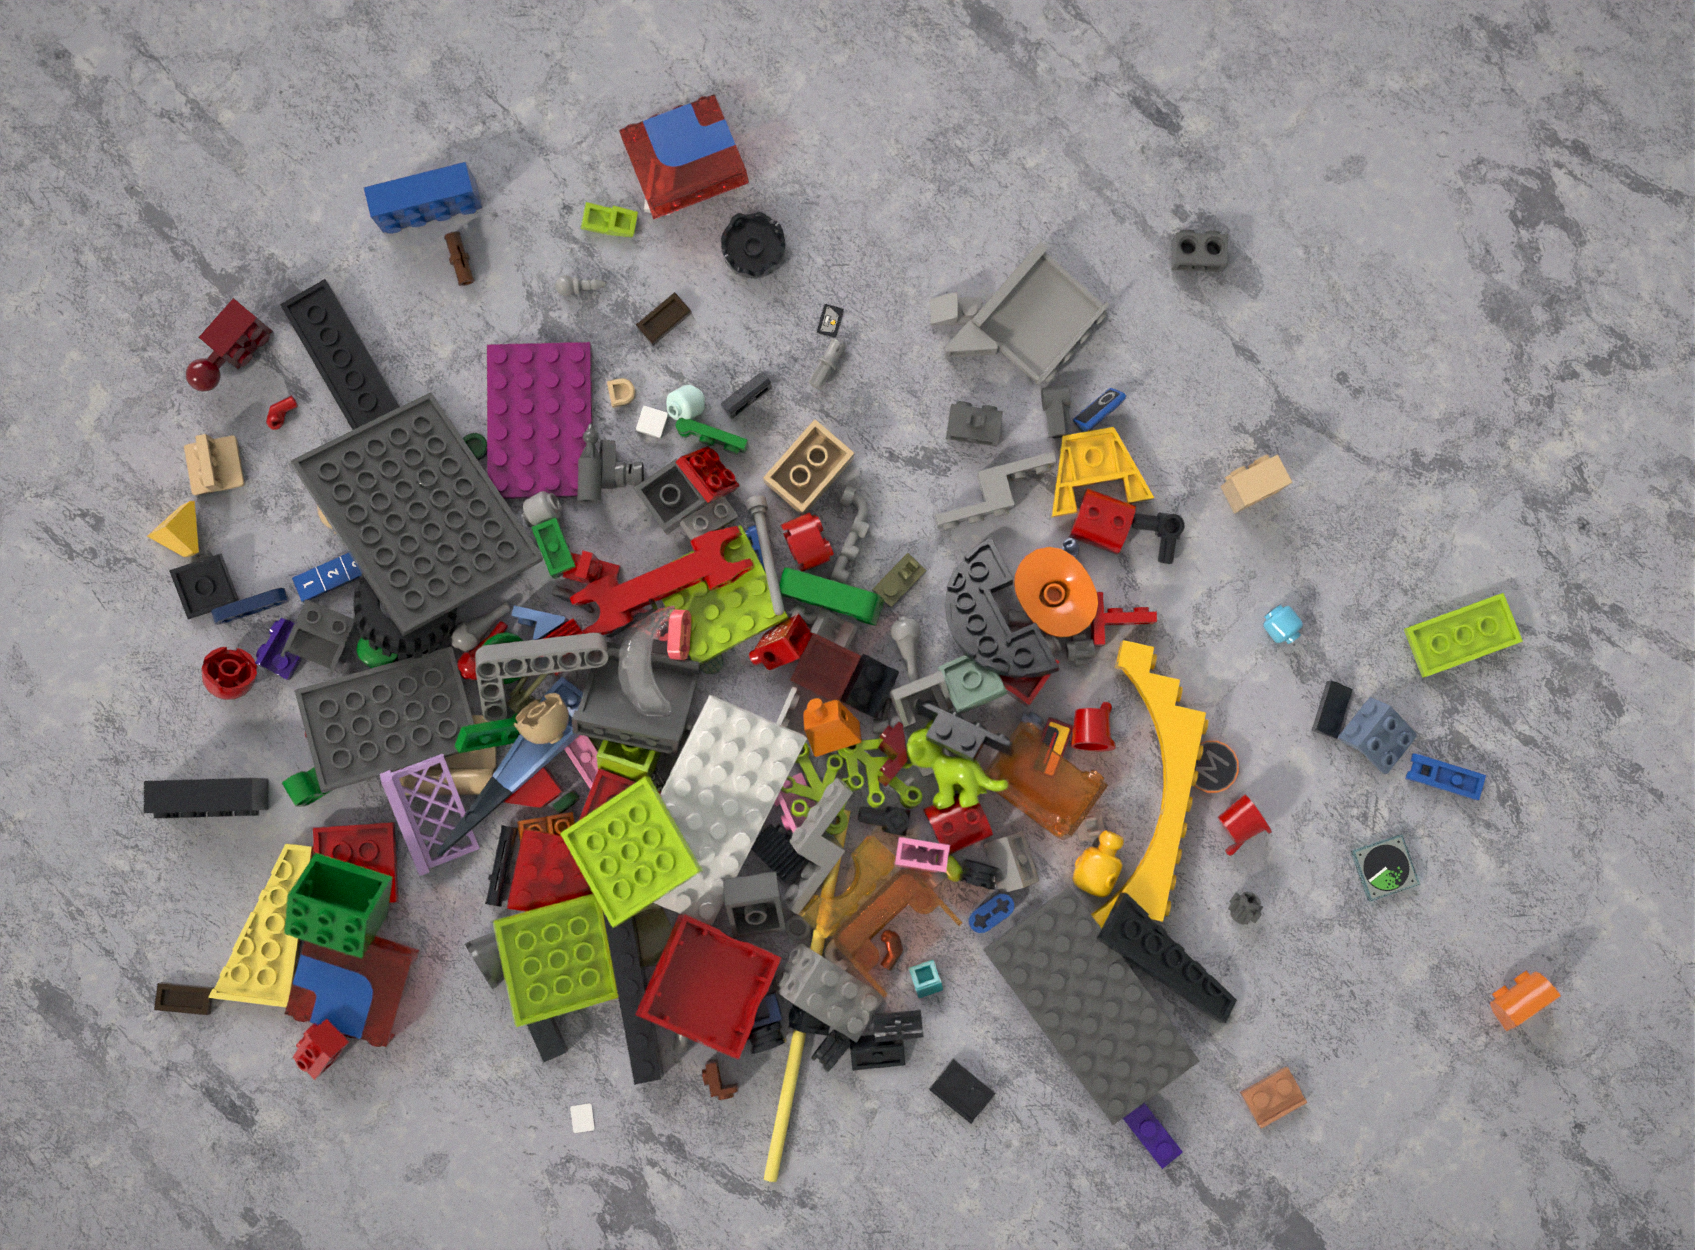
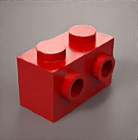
M327 1019L319 1026L314 1023L304 1032V1037L296 1044L298 1050L292 1057L298 1068L307 1072L314 1080L334 1064L349 1043Z

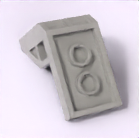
M941 671L890 692L899 720L903 724L907 740L916 730L925 728L927 723L931 721V719L917 712L915 703L918 699L925 702L926 700L933 701L939 705L940 709L948 713L953 711L952 701ZM943 748V753H944V754H946V755H948V756H951V757H952V756H959V755H957V754H955V753H953V752H951V751H949V750ZM919 767L922 777L934 773L932 768Z

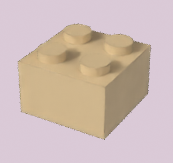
M1268 454L1264 455L1249 465V469L1242 466L1225 477L1226 482L1220 487L1234 514L1282 491L1293 483L1278 454L1271 458Z

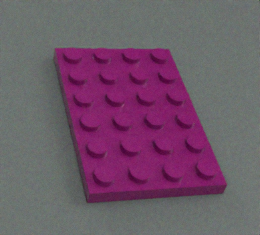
M591 343L487 344V475L503 499L531 498L541 491L549 494L553 493L557 498L577 497L578 459L586 446L583 440V433L587 430L588 425L592 424Z

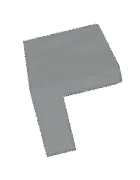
M1023 831L984 843L990 865L1000 868V873L995 875L1000 893L1014 891L1039 882Z

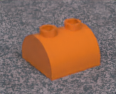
M1526 970L1513 979L1516 985L1510 989H1507L1504 985L1492 994L1495 999L1490 1002L1491 1009L1506 1031L1517 1027L1561 996L1542 974L1536 971L1529 974Z

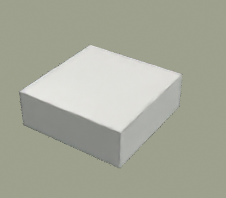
M643 406L636 431L661 439L669 414Z

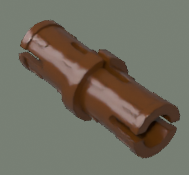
M450 232L444 236L451 256L449 257V262L454 266L458 285H470L474 283L475 279L468 262L470 260L469 253L465 252L460 232Z

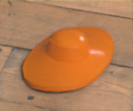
M1045 547L1034 550L1020 562L1014 577L1015 593L1029 619L1036 623L1040 630L1054 637H1070L1079 634L1090 625L1097 612V591L1091 577L1073 555L1059 548Z

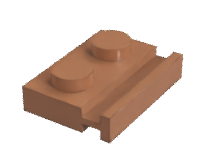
M1288 1067L1278 1070L1240 1092L1257 1125L1261 1129L1308 1103Z

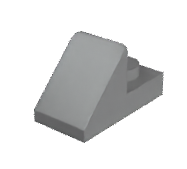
M958 292L931 298L930 325H965L982 308V297H958Z

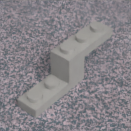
M1054 451L978 471L976 477L983 502L937 514L935 516L937 529L943 527L944 531L959 527L960 522L969 521V524L983 521L984 516L994 514V517H1001L1009 514V510L1014 506V501L1007 478H1011V481L1025 478L1026 473L1036 471V474H1043L1051 471V467L1056 463Z
M838 778L826 787L823 797L817 805L810 809L808 817L801 827L794 831L790 840L796 852L810 860L802 868L801 874L794 884L787 888L783 897L788 908L796 914L801 912L845 852L837 839L824 832L853 793L845 782Z

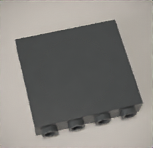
M607 642L608 661L601 667L591 668L578 711L575 710L572 717V733L678 755L699 678L700 662L692 661L689 658L685 660L670 659L665 653H653L637 647L630 648L616 645L613 642Z

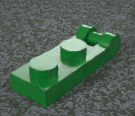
M683 417L676 421L675 426L681 437L687 438L693 435L700 438L699 442L708 446H714V443L724 446L723 450L734 455H738L739 452L746 453L749 444L745 438L691 419H684Z
M518 713L513 714L512 718L462 726L455 743V748L459 753L513 744L520 735L514 726V723H518L515 719Z

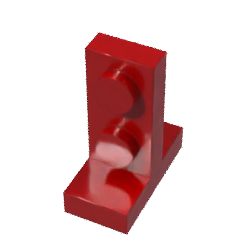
M583 550L581 555L571 552L576 568L563 573V578L589 584L613 574L616 575L618 580L621 566L599 560L593 553Z
M1097 592V612L1095 618L1090 623L1091 639H1093L1094 647H1101L1105 645V626L1154 624L1157 622V611L1149 612V607L1133 608V612H1123V608H1108L1107 613H1104L1103 592Z

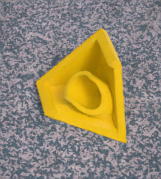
M189 501L179 506L147 537L183 557H191L199 553L195 501Z

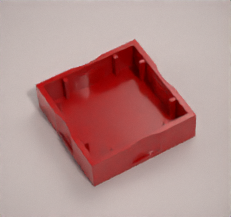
M679 914L635 1015L727 1056L739 1059L754 1025L758 1006L767 994L781 957L748 942L733 939L719 929L686 914Z

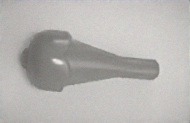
M504 602L486 615L466 623L460 622L451 632L452 645L465 652L475 648L492 625L511 611L510 605Z
M902 616L892 624L891 636L896 641L906 663L909 683L919 680L917 649L921 630L916 620Z

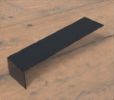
M648 598L652 609L643 613L639 617L625 624L624 626L607 635L606 637L613 638L617 634L621 633L622 631L631 627L635 623L639 622L640 620L657 611L658 608L655 603V600Z

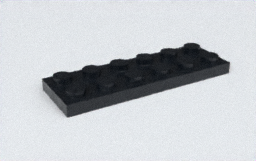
M326 279L280 304L352 430L400 407Z

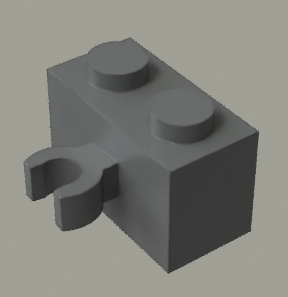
M957 401L956 404H951L945 439L997 447L1003 411H997L998 408L991 405H983L982 408L972 407V404L969 402Z

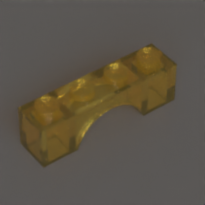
M867 835L851 853L855 866V875L850 887L836 897L827 898L815 894L798 914L820 936L827 938L829 935L832 937L840 929V922L846 915L848 917L857 910L859 900L864 895L868 896L874 891L877 886L875 882L881 876H886L893 869V862L896 857L874 836Z

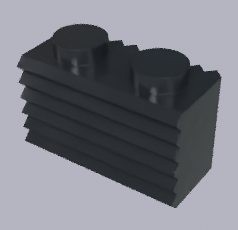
M771 823L756 838L751 850L773 872L776 871L777 876L787 884L809 860L796 852L787 839L790 834L780 824L775 827Z

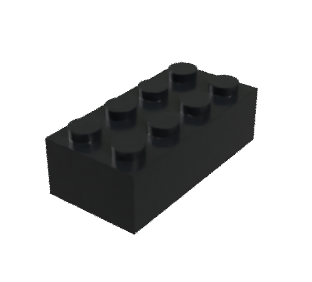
M268 778L144 781V813H153V819L206 817V812L207 817L233 816V811L234 816H259V810H268Z

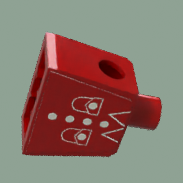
M798 613L765 632L755 649L749 652V658L754 665L763 663L767 670H773L799 659L813 633L810 632L811 630Z

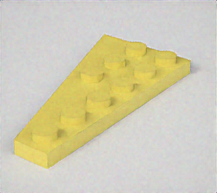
M285 844L271 872L272 875L265 888L262 889L258 897L259 900L253 912L250 913L232 949L233 952L226 966L223 967L219 975L220 978L208 998L291 1007L294 988L293 981L296 974L301 939L284 934L287 895L312 859L314 847Z

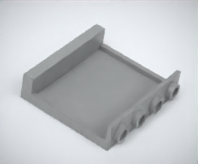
M1041 241L971 320L998 344V350L1036 384H1040L1044 380L1048 383L1058 372L1055 369L1060 361L1065 363L1073 355L1074 351L1071 348L1077 341L1080 344L1085 341L1091 334L1088 330L1093 323L1098 325L1108 314L1105 309L1110 304L1108 302L1102 304L1045 252L1048 247Z

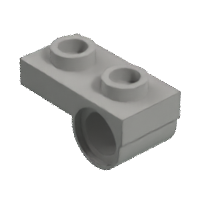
M725 496L682 519L680 525L690 540L709 531L720 530L736 520L738 515Z

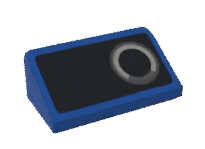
M1109 388L1074 417L1073 422L1082 432L1090 431L1126 399L1125 393Z

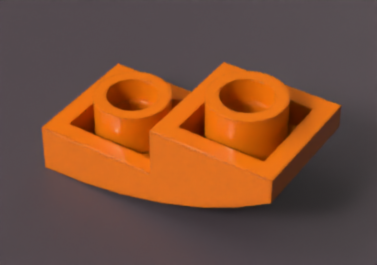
M573 812L517 821L520 843L524 828L561 835L560 833L575 824Z

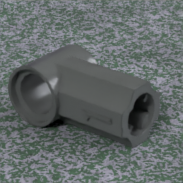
M1068 385L1041 388V401L1043 411H1046L1048 437L1056 439L1072 434L1069 416L1070 391Z

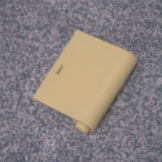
M472 715L474 724L487 722L483 715ZM497 747L445 757L459 795H479L497 770ZM438 763L430 766L425 775L439 780L443 772L441 764ZM409 774L399 779L402 786L413 790L418 777ZM445 777L443 782L448 784L447 779ZM422 780L417 792L431 795L436 784ZM440 786L436 795H452V792Z

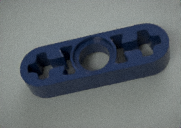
M277 588L215 608L211 613L214 623L219 625L283 605L289 600L285 588Z

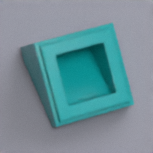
M934 959L909 967L918 998L943 991Z

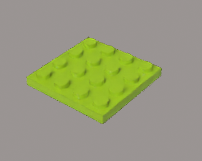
M741 525L738 527L742 535L727 544L724 556L726 561L731 563L751 559L755 565L754 569L741 576L734 583L717 590L710 591L706 581H703L662 599L669 615L674 609L688 610L690 612L691 635L689 656L692 661L700 662V665L789 618L785 609L782 615L774 613L766 572ZM691 551V552H689V553H687V554L681 556L680 558H682V557H684V556H687V555H689V554H691V553H694V551Z
M649 776L642 778L560 833L612 928L619 926L703 871Z
M594 894L492 921L514 1025L516 1027L618 998L603 911Z

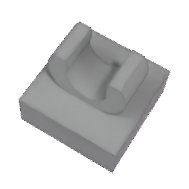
M1101 811L1074 815L1079 842L1097 839L1105 830Z

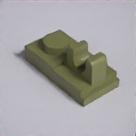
M907 553L872 591L880 595L884 602L892 608L927 570Z

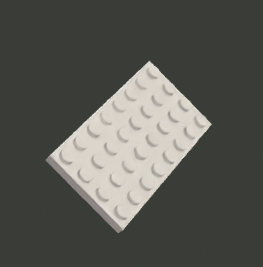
M709 696L660 794L703 871L654 902V904L686 914L709 925L713 924L725 901L723 880L737 877L807 739L804 735L714 696Z

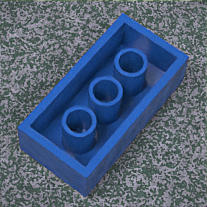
M466 162L363 187L370 217L383 233L386 232L388 234L398 233L402 230L401 228L409 226L422 227L427 224L426 222L433 220L446 221L452 215L460 213L463 215L473 214L477 211L476 209L483 208L476 179Z

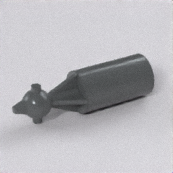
M589 424L587 430L583 433V440L586 446L578 459L577 501L580 503L601 502L602 460L595 447L599 436L593 424Z

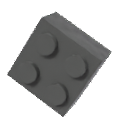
M677 458L634 487V490L666 535L681 526L680 522L682 519L708 505L706 500L675 463L678 460Z
M776 871L723 880L725 906L733 939L786 930L783 902Z

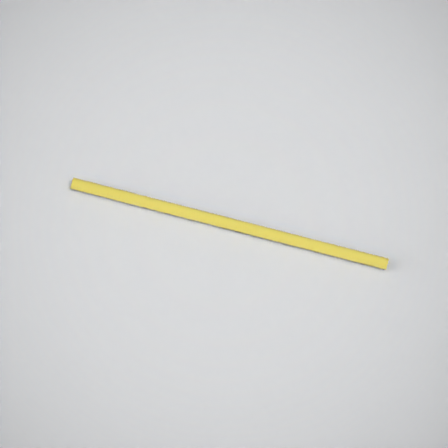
M844 810L843 812L846 814L849 823L851 811ZM836 817L835 825H838L839 819ZM848 824L842 833L833 835L843 848ZM842 856L823 881L810 949L821 956ZM795 1029L793 1030L764 1174V1180L770 1182H777L806 1033Z

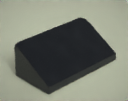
M759 373L725 399L721 406L731 418H734L768 392L772 387L771 381L768 377Z
M1332 680L1327 681L1311 731L1337 739L1353 689Z
M554 1017L527 1024L543 1063L568 1052Z
M875 1035L860 1036L857 1042L849 1038L851 1042L852 1071L905 1065L903 1040L875 1042Z

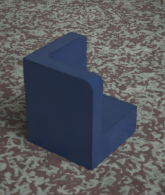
M776 991L767 993L761 1000L752 1029L782 1020L783 1016Z

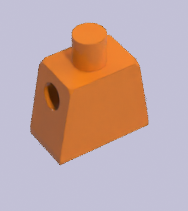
M815 698L807 704V709L803 712L804 730L815 757L862 742L859 720L839 700L823 703L819 698Z

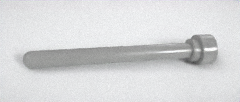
M753 496L746 500L747 512L755 520L774 613L782 615L784 613V606L764 517L768 509L767 501L764 496Z

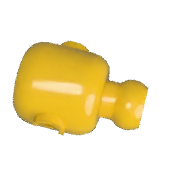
M1104 830L1100 834L1098 848L1088 847L1077 858L1072 876L1075 886L1101 898L1107 897L1112 892L1123 867L1122 861L1115 855L1123 847L1124 838L1108 830Z

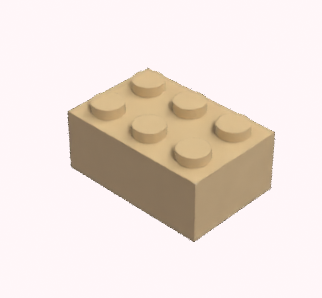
M814 419L768 471L763 480L770 489L798 513L804 515L854 460V452Z

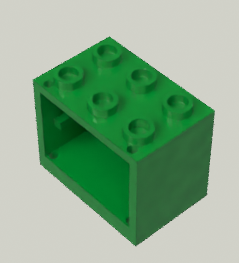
M315 853L287 895L284 934L363 958L388 915L392 876Z

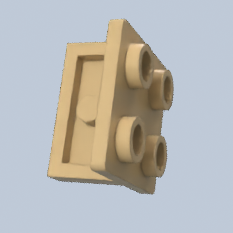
M207 434L195 436L196 443L184 445L193 495L198 496L245 485L238 442L234 435L213 439Z

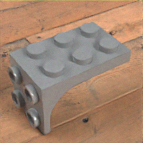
M802 943L792 950L788 962L783 970L777 974L773 989L787 1000L855 1042L860 1038L884 998V995Z

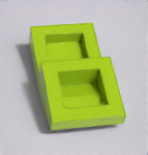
M586 202L580 229L613 236L633 237L638 212L614 205L612 208Z

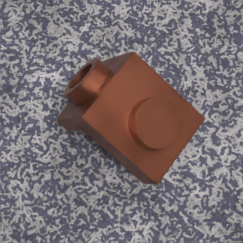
M718 1059L707 1061L705 1064L706 1069H702L704 1085H709L711 1097L718 1096V1100L734 1097V1093L739 1090L738 1083L722 1086Z

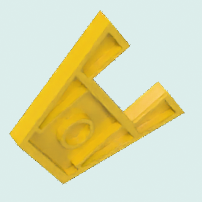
M1114 427L1062 437L1051 518L1078 512L1073 488L1122 479L1127 503L1131 504L1154 499L1153 494Z

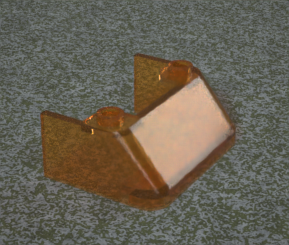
M911 869L899 870L854 912L834 934L836 947L883 998L888 995V992L870 972L879 960L878 949L870 940L908 904L920 914L931 913L939 905L958 926L963 923L922 878Z

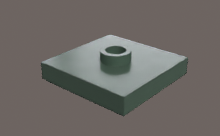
M967 655L937 667L943 674L950 698L957 713L960 715L1007 694L999 674L979 666Z

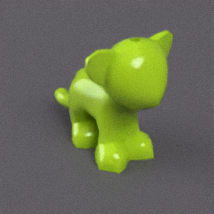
M933 720L929 721L925 728L916 730L909 737L907 753L912 765L921 768H932L934 771L939 792L933 798V806L937 809L947 808L955 803L954 791H958L960 794L959 802L961 806L969 807L979 803L977 796L987 793V789L1003 791L1008 788L1006 780L996 781L989 778L977 760L972 762L961 756H948L943 753L942 747L926 740V734L933 724Z

